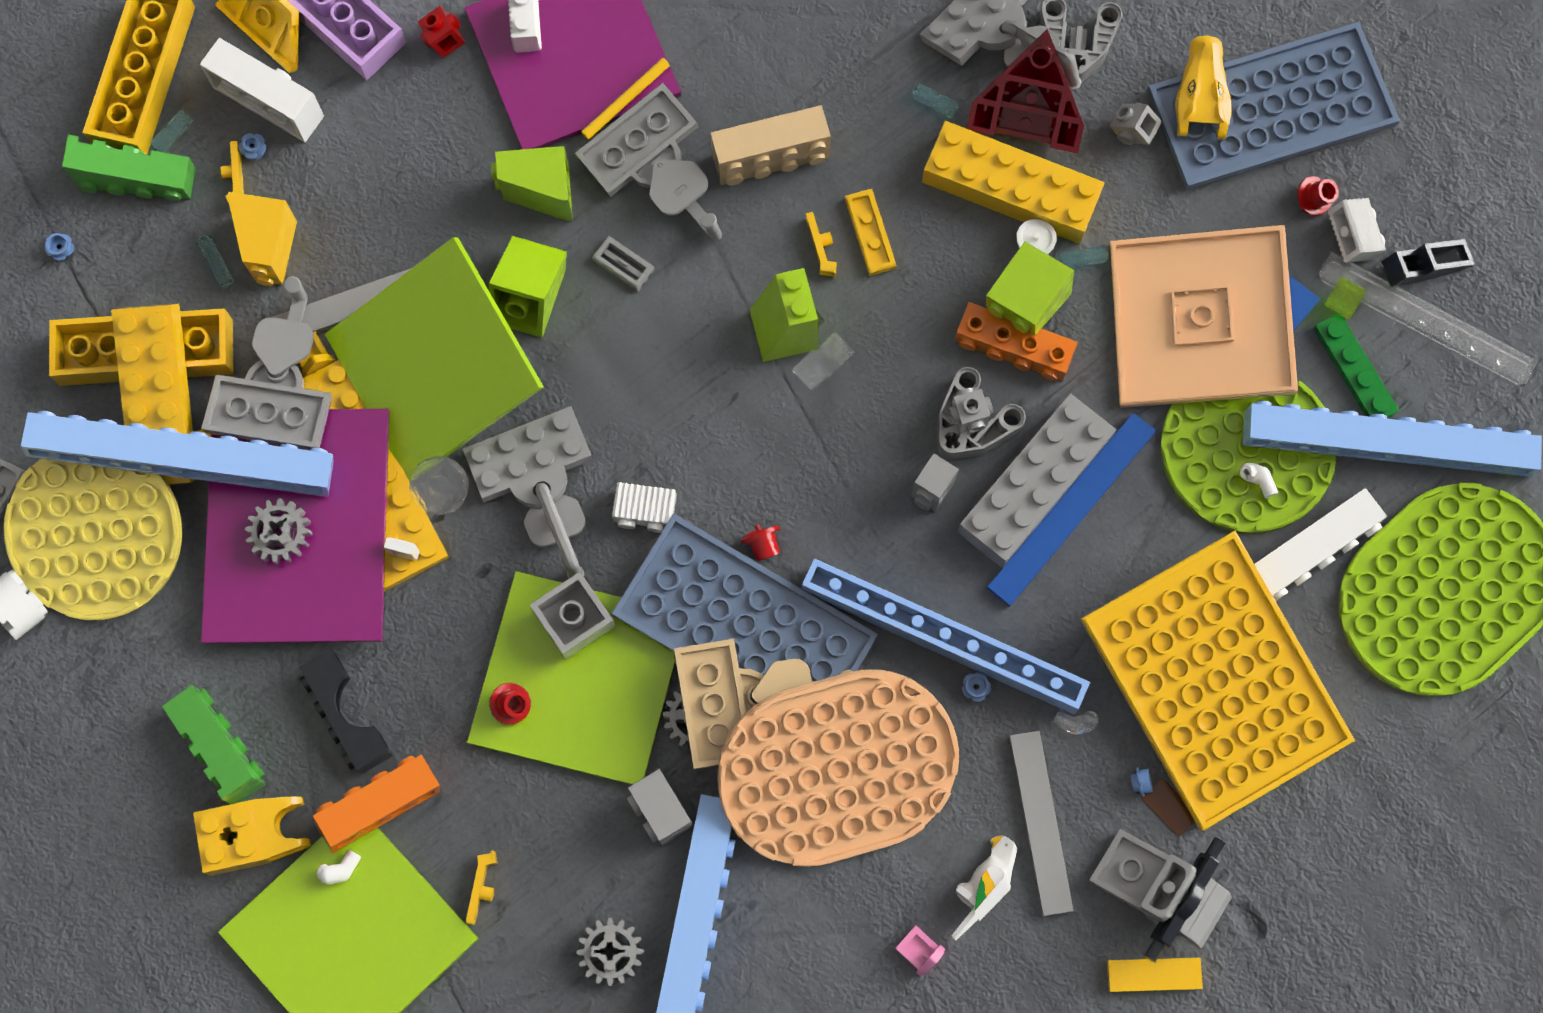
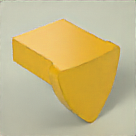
M313 332L314 339L309 356L299 362L303 368L302 374L304 377L336 362L334 356L328 354L316 332Z

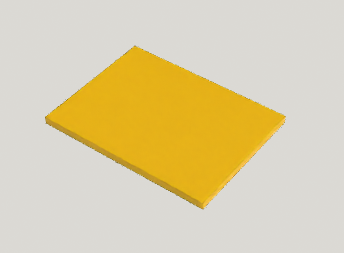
M1236 531L1230 532L1080 619L1200 831H1204L1355 741Z

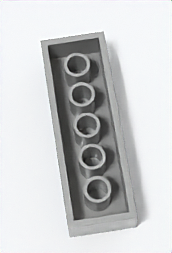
M1070 393L959 525L957 533L1003 569L1112 439L1117 429Z

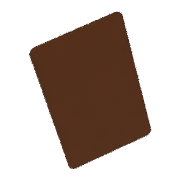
M1160 778L1153 785V792L1141 796V799L1177 836H1181L1195 822L1181 796L1163 778Z

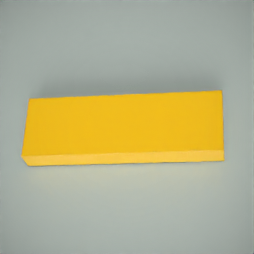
M872 188L846 195L844 200L868 275L873 276L895 270L897 265Z
M1201 958L1157 959L1156 963L1148 959L1107 961L1109 992L1203 989Z

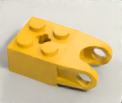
M303 797L253 799L194 812L193 816L202 872L214 876L264 865L309 848L311 846L310 839L285 838L280 831L282 818L288 812L303 806ZM231 832L237 834V839H233V844L228 842V836H230Z

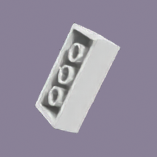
M218 38L200 63L202 70L215 90L305 143L324 117L314 93L292 81L285 71L279 68L274 70L221 38Z

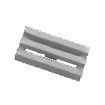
M610 236L606 238L592 256L593 262L637 292L642 288V284L647 282L649 275L655 271L653 265ZM611 246L643 268L644 272L641 273L607 248ZM602 254L638 278L637 281L602 258Z

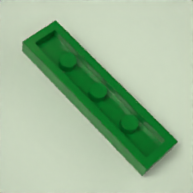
M1338 313L1316 324L1313 330L1364 415L1369 417L1372 414H1384L1388 419L1397 414L1400 410L1342 314Z

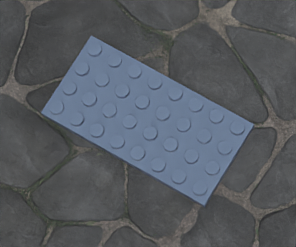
M1359 22L1223 63L1232 109L1226 140L1217 139V124L1189 122L1187 136H1177L1175 98L1183 75L1149 85L1147 89L1156 114L1162 121L1161 127L1186 190L1398 125L1400 122Z
M674 513L612 613V616L672 652H674V648L734 639L739 668L752 669L764 676L776 661L800 659L808 665L812 681L840 675L844 670L857 671L878 636L874 631Z

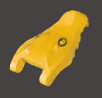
M1197 36L1190 43L1189 60L1175 98L1177 136H1187L1189 122L1217 124L1216 138L1226 140L1232 114L1231 97L1223 67L1222 42L1216 37Z

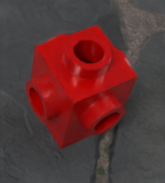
M441 6L417 21L423 31L420 37L428 48L432 47L442 58H445L466 43L458 29L461 27V23L453 12L448 14Z

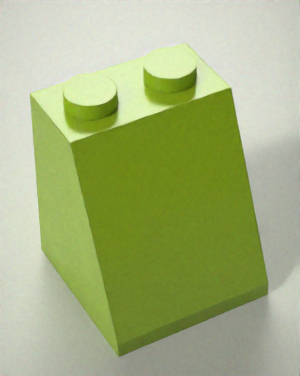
M564 146L495 152L496 162H491L492 179L495 181V189L501 190L503 200L565 221H573L570 172Z
M512 236L489 282V292L510 329L540 338L543 337L566 271L567 251Z
M1024 241L987 293L986 307L995 317H1004L1011 321L1013 326L1020 332H1029L1035 336L1071 295L1074 270Z
M801 268L776 274L750 308L763 362L819 350L818 317L805 269Z

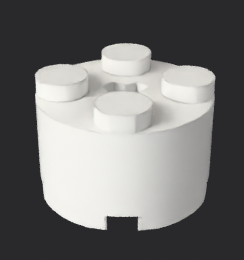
M11 570L0 576V623L17 640L45 618L44 615L48 611L32 591L26 594L29 589L21 578Z

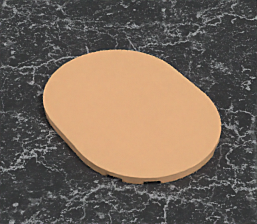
M871 669L857 670L775 693L747 711L736 723L723 746L718 765V792L724 813L736 834L752 847L754 851L773 861L777 860L792 864L793 866H819L900 843L923 830L925 825L938 812L940 813L951 795L950 791L955 776L958 773L959 747L954 726L947 712L925 687L906 676L894 672Z

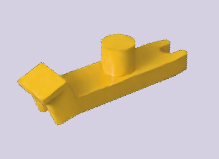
M230 141L231 165L221 166V175L223 179L232 178L234 193L244 194L242 160L238 141Z
M813 212L806 213L805 218L820 266V275L833 276V279H835L837 262L827 261L823 248L833 244L831 233L819 234Z
M494 850L488 854L477 855L478 867L466 918L467 924L475 925L480 900L490 902L493 900L495 889L484 886L488 866L498 864Z

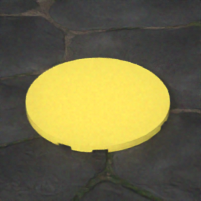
M39 459L24 472L16 483V488L10 503L7 504L4 517L6 552L14 572L21 578L29 592L32 591L46 607L65 614V616L81 620L111 619L128 614L148 603L160 592L171 577L182 545V521L176 498L162 475Z

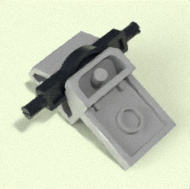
M1120 829L1089 879L1091 884L1143 912L1149 921L1157 925L1150 936L1153 942L1146 954H1144L1145 958L1156 963L1164 946L1170 947L1176 936L1202 949L1232 898L1228 890L1211 878L1219 864L1216 858L1226 844L1217 837L1213 838L1205 853L1201 852L1193 865L1175 855H1168Z

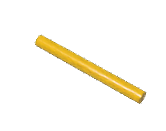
M661 58L585 127L581 131L582 135L587 140L592 138L670 66L667 60Z

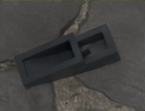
M1465 239L1427 243L1417 249L1396 251L1381 261L1391 287L1441 277L1475 265Z

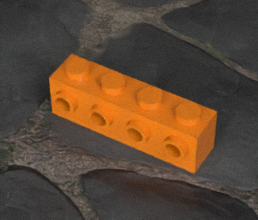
M968 302L955 337V342L959 343V346L966 350L975 351L976 349L986 353V356L996 361L1006 360L1014 363V367L1022 371L1033 370L1041 373L1044 379L1049 381L1060 380L1062 382L1078 343L1042 328L1035 336L1029 332L1022 333L1013 326L1011 321L1004 317L997 318L987 308Z
M422 754L416 758L409 756L398 763V768L389 773L387 771L378 773L371 778L372 783L363 788L356 786L348 790L343 795V799L334 804L332 801L327 802L316 810L317 813L313 815L314 823L332 854L440 793V784Z

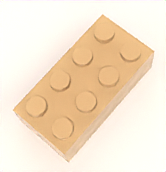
M822 105L711 132L712 157L720 185L727 184L733 186L740 184L744 179L752 177L761 179L769 176L772 172L780 170L790 172L801 165H818L829 159L831 135Z

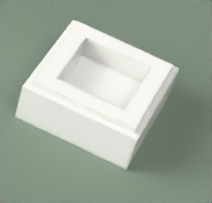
M391 537L386 538L384 549L388 554L414 561L418 560L420 551L415 543Z

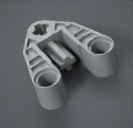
M1044 0L1038 18L1039 26H1045L1055 32L1060 38V47L1075 57L1079 78L1082 83L1103 64L1118 31L1123 15L1122 10L1116 3L1106 2L1102 4L1098 9L1094 22L1090 50H1086L1087 29H1083V26L1071 28L1069 48H1064L1067 22H1065L1066 3L1064 0ZM1047 12H1056L1058 16H1050ZM1108 17L1111 18L1114 22L1109 23L1104 21L1102 18Z
M972 367L961 368L956 373L939 411L937 419L938 454L945 460L952 461L983 456L1018 435L1025 423L1026 415L1022 407L1016 404H1009L1002 408L994 418H991L988 425L974 439L970 437L973 433H968V431L959 434L957 425H953L951 422L948 408L951 407L952 399L956 396V393L967 389L960 385L959 381L962 379H969L973 382V391L979 390L981 377L978 371ZM1014 416L1018 420V424L1014 426L1008 425L1004 421V417ZM947 440L949 443L951 440H954L957 443L956 447L948 448L946 446Z

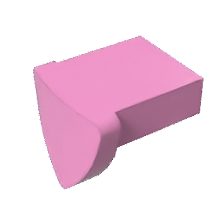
M917 926L895 948L917 969L916 973L920 977L940 960L945 951L941 944L938 946Z

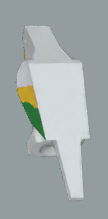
M996 836L990 840L993 846L989 858L977 867L969 882L961 883L957 886V896L972 911L951 935L954 940H957L978 919L980 921L1010 891V881L1017 847L1006 836Z

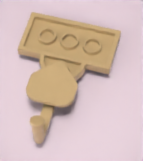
M734 639L674 648L693 770L719 765L720 755L730 732L742 716L757 703L775 693L815 682L811 679L808 665L800 659L776 661L763 676L755 670L739 668ZM844 670V671H842L840 674L847 673V672H852V671H851V670Z

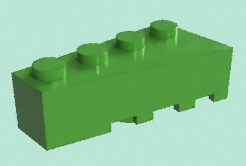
M68 135L62 168L77 187L84 192L96 193L97 190H101L117 196L130 193L146 199L160 196L169 201L191 199L196 167L191 159L186 156L153 150L149 151V155H145L143 151L127 145H123V148L119 150L106 145L105 141L93 139V144L79 142V136Z
M191 685L162 707L179 734L185 740L189 739L191 742L188 744V747L194 757L201 764L205 763L207 765V768L203 771L208 779L220 788L217 793L221 799L230 804L243 802L266 785L261 778L265 773L255 760L250 762L244 753L248 751L247 747L238 736L232 737L228 731L231 724L221 712L216 714L211 707L215 702L206 689L200 690Z

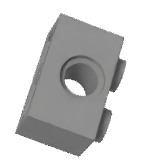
M933 453L914 482L911 497L915 499L914 503L926 511L931 509L936 512L954 485L959 469Z

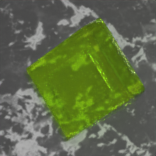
M1341 276L1326 299L1325 306L1350 319L1367 290Z

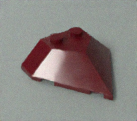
M1048 28L972 101L966 129L994 136L996 132L1048 143L1050 148L1078 154L1084 123Z

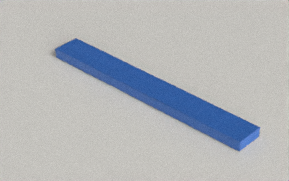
M1132 413L988 585L987 590L1010 607L1154 435L1156 430L1135 413Z

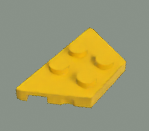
M219 0L216 2L215 6L288 73L297 71L299 10L288 0Z

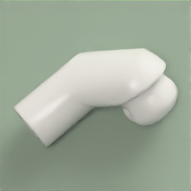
M1250 462L1241 466L1240 476L1248 482L1259 485L1265 499L1279 493L1268 468Z
M348 849L340 864L321 865L317 869V878L327 885L345 882L350 878L361 856Z

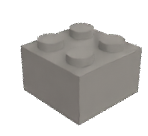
M578 572L530 604L533 613L565 660L615 628L612 617L581 572Z
M660 769L628 787L631 796L627 797V800L637 817L642 814L644 815L647 822L642 825L653 843L659 841L663 847L693 828L690 818Z

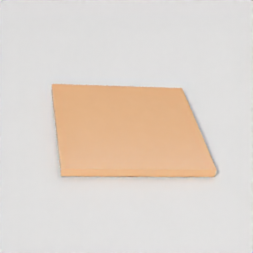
M1285 225L1110 241L1120 408L1298 394Z

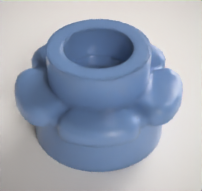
M245 134L241 138L242 142L238 145L239 152L250 160H258L263 157L266 151L264 137L260 134Z
M54 233L46 239L45 251L49 257L61 261L67 255L72 254L74 245L71 243L72 239L68 235Z
M983 673L968 674L962 681L964 684L962 687L963 695L968 699L972 698L975 702L984 700L985 696L991 691V683ZM977 684L979 689L975 690L973 686Z
M1136 767V774H1131L1132 787L1134 792H1140L1141 796H1145L1146 793L1153 792L1149 768L1140 770L1139 767Z

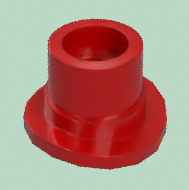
M1313 176L1303 179L1297 192L1300 208L1310 216L1324 214L1338 198V187L1330 179L1321 180Z
M760 525L754 526L755 531L741 538L742 544L748 543L749 547L752 548L757 561L780 553L775 534L776 531L781 530L779 525L761 529Z
M516 683L499 685L493 691L489 702L492 716L502 724L512 725L521 722L527 717L531 707L528 692Z

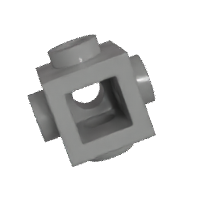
M1122 103L1109 127L1116 133L1118 140L1126 145H1150L1162 121L1147 104Z
M967 388L956 393V396L952 399L951 407L948 408L952 424L957 425L959 434L967 431L968 433H974L983 430L988 425L990 414H993V407L990 398L984 397L982 389L973 391V388ZM975 406L976 410H969L968 407Z

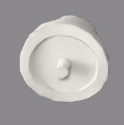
M1031 219L1019 227L1017 244L1020 248L1024 241L1042 252L1049 254L1054 249L1057 241L1056 232L1048 222L1040 219Z

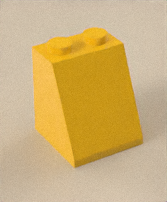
M228 192V202L242 262L258 284L263 286L283 285L297 220L285 200Z

